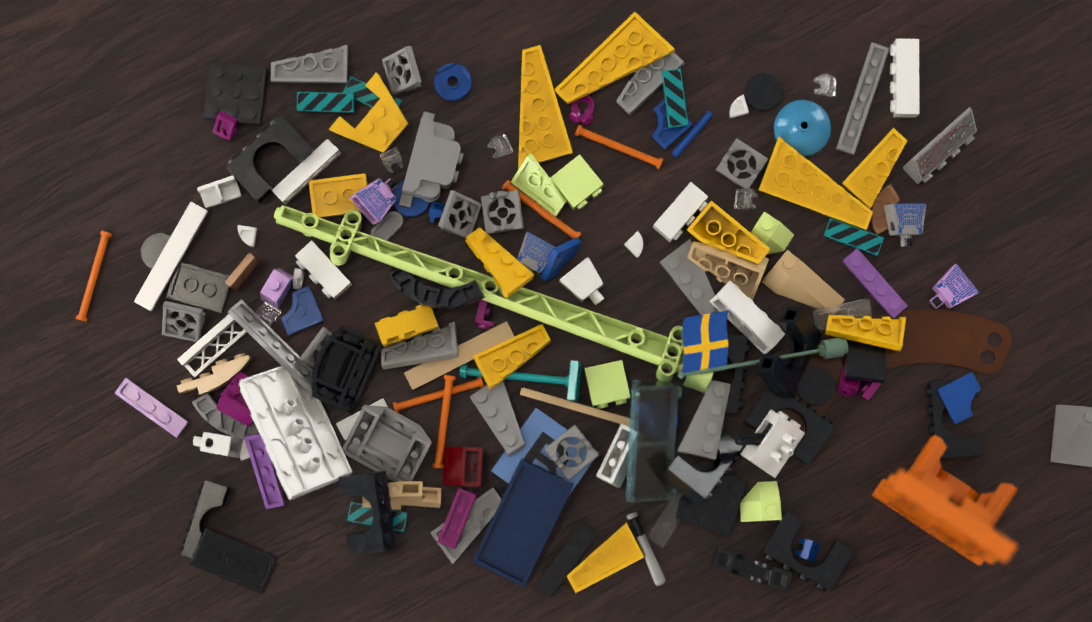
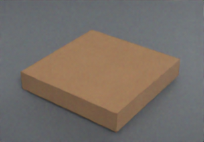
M248 253L225 283L237 291L260 261L251 253Z

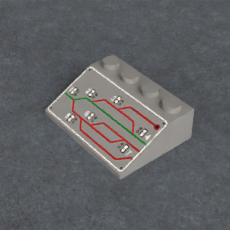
M969 107L903 167L917 184L921 181L926 183L933 177L932 171L935 169L939 171L947 164L945 160L949 156L954 158L961 151L959 147L963 143L967 146L975 139L973 134L977 132L972 109Z

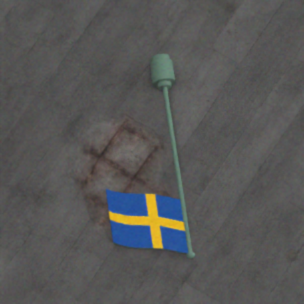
M729 310L686 317L684 319L682 327L684 356L682 371L678 373L680 379L686 376L759 364L761 359L727 365L729 347L727 315ZM840 337L822 340L820 345H818V349L781 355L780 358L787 359L819 353L824 359L842 357L848 353V344L846 339H841Z

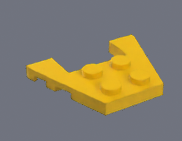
M375 73L365 86L380 98L379 101L356 128L339 116L329 130L385 153L409 123L380 75Z

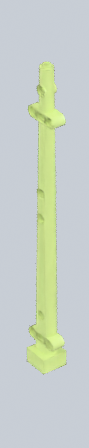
M284 205L280 208L277 207L274 213L276 223L302 232L305 236L315 237L331 243L330 260L334 265L340 266L345 264L350 252L353 251L449 288L463 286L476 280L485 296L481 300L658 365L656 377L663 383L671 381L675 372L679 373L682 371L683 342L674 338V336H679L682 339L681 326L672 328L669 337L524 287L506 299L503 295V290L495 284L494 278L489 275L360 232L362 217L356 210L346 212L341 224L319 218L313 213H305ZM350 220H355V221H357V222H356V223H350L349 221H350ZM308 223L314 224V225L311 226V227L306 226V224H308ZM343 236H348V237H350V238H349V239H343L342 237H343ZM336 252L343 253L340 256L335 255ZM450 275H457L458 278H451ZM491 287L494 291H488L486 288ZM636 339L639 343H633L631 340ZM668 352H673L676 356L672 357ZM662 369H667L670 373H664ZM714 372L686 376L683 386L705 393Z

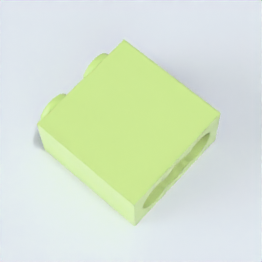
M580 154L550 177L573 210L576 208L580 210L588 203L586 201L591 196L595 198L603 191L601 188L604 184Z
M622 360L584 368L592 407L597 406V409L608 407V403L612 402L620 405L627 403V399L631 398Z

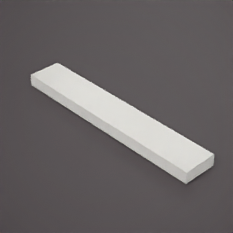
M190 202L134 300L135 303L150 311L153 310L206 217L207 210Z

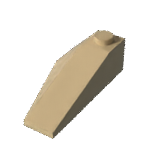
M693 241L687 256L689 260L701 269L715 275L716 280L720 283L723 281L727 284L731 281L733 284H736L752 300L769 261L768 258L764 257L759 264L695 241Z
M788 250L761 281L777 295L793 299L796 302H801L832 315L845 300Z

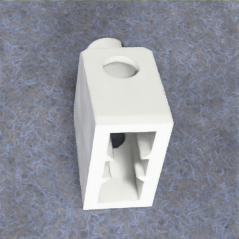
M588 257L559 280L581 302L589 297L597 305L604 299L598 291L603 286V282Z
M204 432L203 436L197 434L194 436L193 445L200 447V451L239 458L243 439Z

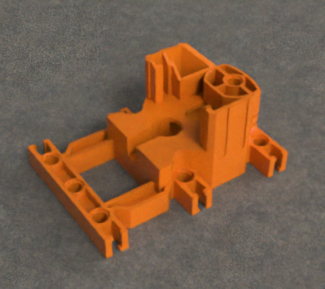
M936 435L929 438L908 472L900 469L896 475H889L887 480L883 478L871 495L978 566H981L984 561L990 565L994 564L996 559L1002 563H1007L1018 546L992 529L1018 489L1012 484L1000 483L995 492L978 494L970 486L941 469L940 457L947 447L943 439Z

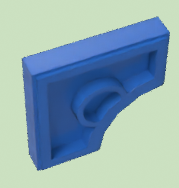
M665 99L653 109L657 116L658 126L652 137L664 150L693 126L688 119V126L669 128Z
M574 238L552 249L541 278L547 281L557 276L565 263L576 255L582 241Z
M310 286L292 292V307L286 315L281 317L288 336L324 322Z
M971 372L937 389L954 424L973 416L971 402L981 388Z

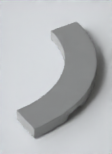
M206 393L192 402L198 413L207 422L227 435L244 439L246 435L259 432L255 423L248 427L217 410L218 404L210 393Z

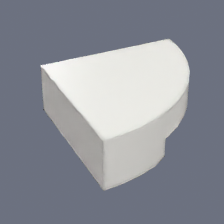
M744 95L737 97L732 103L729 111L730 118L749 113Z
M238 225V233L242 241L251 247H255L258 229Z
M638 231L624 244L636 258L640 256L643 249V239Z
M295 268L293 289L296 290L302 289L305 272L301 269Z

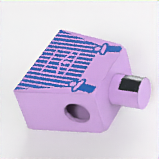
M377 179L349 198L374 225L382 220L395 202L396 197L392 191L397 185L392 179H388L385 183Z
M954 264L932 287L937 295L929 301L935 309H938L943 304L950 309L976 295L979 291L960 267Z
M280 268L274 269L260 292L261 300L279 309L293 285V276Z

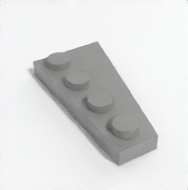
M348 45L327 49L314 54H305V56L271 62L272 83L347 84Z
M673 52L635 71L634 76L616 100L617 104L630 116L663 85L661 71L680 69L684 65V61Z
M689 239L659 263L700 315L720 312L709 302L715 294L705 271L687 258L692 246V242Z
M455 321L449 323V326L440 329L438 327L433 329L432 333L424 336L421 334L415 336L411 341H402L381 349V366L383 370L458 357Z
M504 380L491 391L486 385L469 396L509 457L526 447Z
M714 380L710 382L677 452L716 460L731 384Z
M494 487L474 501L456 548L453 549L438 543L452 564H454L494 516L502 500ZM444 523L430 532L436 542Z

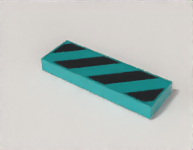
M681 68L661 71L668 127L688 126Z
M350 76L343 93H354V100L373 108L380 98L365 86L366 83ZM392 96L398 107H400L402 100Z
M297 92V111L354 112V93Z
M832 218L829 219L823 237L856 249L858 248V250L874 256H878L884 240L881 236Z
M351 502L347 521L372 525V508L362 507L360 503ZM392 510L394 530L405 531L408 513Z

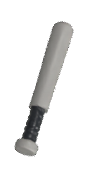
M637 511L626 515L637 534V541L655 585H663L666 579L647 536L643 533L638 522Z

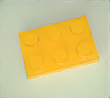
M366 174L309 180L312 213L319 218L343 216L349 210H356L362 213L349 197L367 186Z

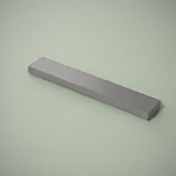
M875 43L870 44L836 150L851 155L855 154L890 48Z
M242 299L231 307L227 313L311 393L313 369Z

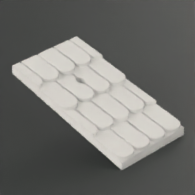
M280 366L240 380V391L251 411V417L266 445V450L277 470L276 474L289 500L339 481V476L352 474L351 467L321 400L312 397L311 393L286 369Z

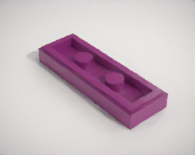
M458 488L437 540L438 543L453 549L456 548L476 499V494Z

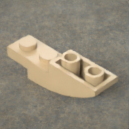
M242 353L234 356V360L228 362L227 359L215 362V366H212V375L210 372L199 375L200 378L192 380V378L182 380L181 384L177 385L178 393L184 394L198 389L199 395L202 396L206 393H211L231 382L239 371L243 372L252 361V358Z
M419 481L388 483L391 509L401 510V505L440 508L441 488L423 487V482ZM363 497L362 507L372 508L368 500Z

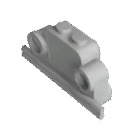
M424 111L423 117H421L402 188L400 206L410 208L413 197L421 198L430 203L435 202L440 197L441 189H448L452 182L457 181L459 171L455 170L457 164H461L464 153H460L461 148L459 143L455 141L453 128L449 125L434 122L435 114Z

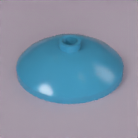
M797 100L785 105L779 111L774 122L776 140L778 137L782 138L803 157L819 152L828 142L831 133V123L827 113L821 106L808 100ZM801 123H806L807 128L803 129Z

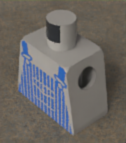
M893 203L884 205L890 236H900L901 247H911L912 236L923 233L926 204Z
M527 232L517 260L531 272L541 275L552 249L556 247Z

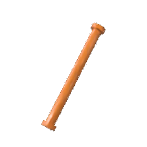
M578 125L575 132L576 136L581 135L660 169L663 161L662 158L657 159L582 128V125Z
M509 180L501 188L508 192L518 190L510 184L511 181ZM518 190L520 200L572 239L580 237L582 233L574 231Z
M100 232L101 239L79 315H76L75 318L77 320L87 322L88 318H86L101 263L108 239L112 236L109 232Z
M444 375L446 380L435 463L432 464V467L444 468L442 461L452 386L456 376Z
M482 377L453 386L451 395L477 387L483 388ZM444 389L400 403L393 402L394 410L400 413V410L443 398Z

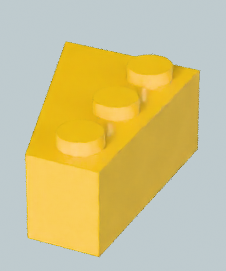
M418 305L415 307V310L409 312L405 310L398 313L397 316L386 317L376 322L375 326L382 345L386 348L438 328L439 326L432 308Z

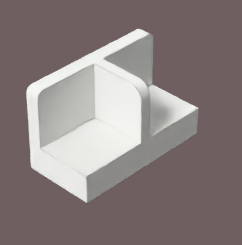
M229 176L197 188L206 209L242 197L237 179L234 176Z

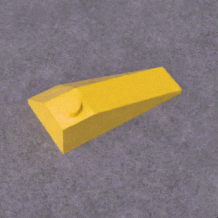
M710 201L687 229L701 243L759 264L771 250L713 201Z

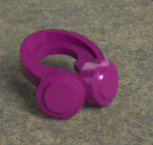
M587 95L572 102V112L569 114V119L575 124L582 122L584 125L592 123L594 120L592 115L594 112L593 99ZM586 102L589 106L584 111V114L581 115L578 104Z

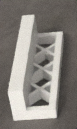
M326 139L273 188L272 192L286 205L309 184V180H313L341 154L339 149Z
M228 314L177 360L196 378L242 338L247 331L245 329L241 332L234 331V324L237 321ZM223 333L231 334L228 344H219L220 336ZM208 346H216V354L213 357H205V349ZM193 359H202L201 367L195 372L189 363Z

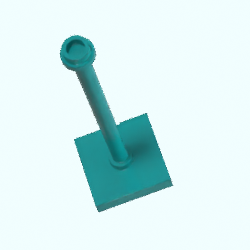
M571 361L570 374L567 377L513 372L506 379L563 384L568 387L567 400L579 402L582 364L579 361ZM468 364L460 366L459 375L464 379H467L468 376L483 377L479 369L468 368Z

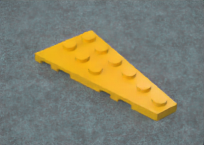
M634 12L554 91L569 105L675 52V49Z
M541 45L522 50L518 170L530 153L539 164L573 154Z
M778 137L759 191L867 230L873 211L834 182L782 138Z

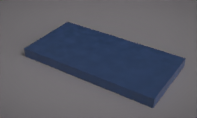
M521 458L474 556L473 562L525 587L574 484Z

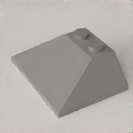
M364 405L342 449L345 455L376 472L386 471L388 479L393 482L413 480L432 442L419 424L394 410L383 406Z
M1056 405L1050 462L1092 467V407Z

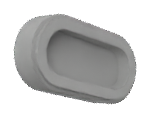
M396 211L387 213L372 228L370 235L388 241L403 226V217Z

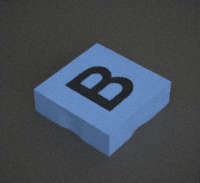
M535 408L520 429L526 447L511 457L505 451L491 471L509 484L521 458L573 483L572 492L594 460L568 480L544 450L564 434L567 429ZM576 438L565 439L569 445H576L581 441ZM561 443L557 448L558 459L564 455L565 448ZM585 446L579 450V457L582 461H584L586 456ZM568 447L566 455L569 458H574L577 455L576 448ZM567 459L562 463L569 467L577 466L574 460Z

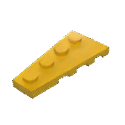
M893 128L846 178L842 185L861 203L871 209L907 140Z
M480 227L466 237V243L476 257L481 259L485 270L493 276L495 284L503 290V295L506 299L533 279L534 274Z
M828 315L825 335L901 351L906 317H899V319H891L890 317L871 319V316L854 318V316Z
M543 324L474 355L473 359L491 391L550 344L551 339Z
M627 523L567 575L575 593L644 558Z

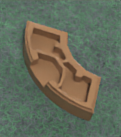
M891 184L878 194L872 206L871 224L875 235L888 229L884 205L900 201Z

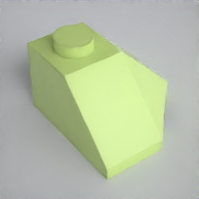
M765 212L751 231L756 238L771 249L768 254L783 252L794 236L780 221Z
M777 481L757 482L740 502L741 522L782 520Z

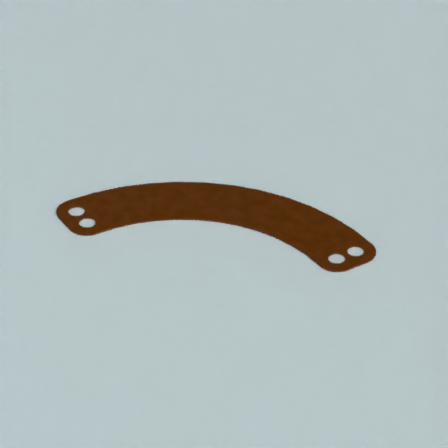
M934 309L904 310L893 318L906 317L901 351L886 348L885 370L912 363H942L964 367L986 375L994 374L1004 365L1012 344V336L1004 325L976 315ZM883 314L873 317L871 319H882V317L890 316L888 314ZM991 333H998L1001 336L1002 342L999 346L993 347L988 343V336ZM830 336L827 339H833L838 337ZM986 350L993 352L995 356L993 363L984 364L981 361L982 352ZM819 353L812 354L805 369L820 367L832 375L835 381V391L833 397L828 402L822 405L807 404L798 395L797 388L794 395L801 399L799 403L805 407L810 405L817 410L815 414L820 417L832 402L841 395L836 390L840 382L842 368L846 362V354L842 357L824 359ZM790 409L780 410L789 416L787 419L789 422L791 419L801 425L799 429L805 432L804 421L797 412Z

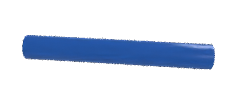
M710 111L703 115L671 154L675 158L683 152L712 118L713 114Z

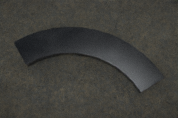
M398 268L387 273L393 284L405 296L414 302L430 308H460L485 298L476 280L452 289H441L424 285L416 280L411 273Z

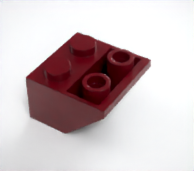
M445 446L443 485L481 487L483 448Z

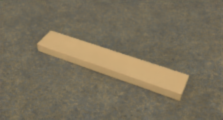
M506 321L458 345V357L422 363L404 372L412 390L474 360V355L515 336Z
M521 388L520 396L617 424H623L631 427L633 423L632 419L527 388Z

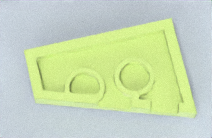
M530 153L513 177L511 183L556 217L567 200Z

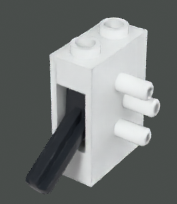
M770 409L755 433L737 434L734 436L736 445H746L740 455L776 478L788 458L792 456L793 451L805 435V432L799 429L801 425L791 419L789 422L787 420L789 416L780 410L776 413Z

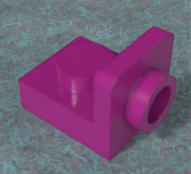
M220 111L216 117L213 133L221 138L230 140L237 132L236 123L238 119Z
M480 300L475 323L479 324L478 328L489 330L490 327L495 325L494 322L484 320L485 317L488 318L490 306H487V301Z
M844 364L836 392L844 396L855 397L860 386V380L845 379Z
M866 382L860 390L863 392L860 397L868 401L882 383Z

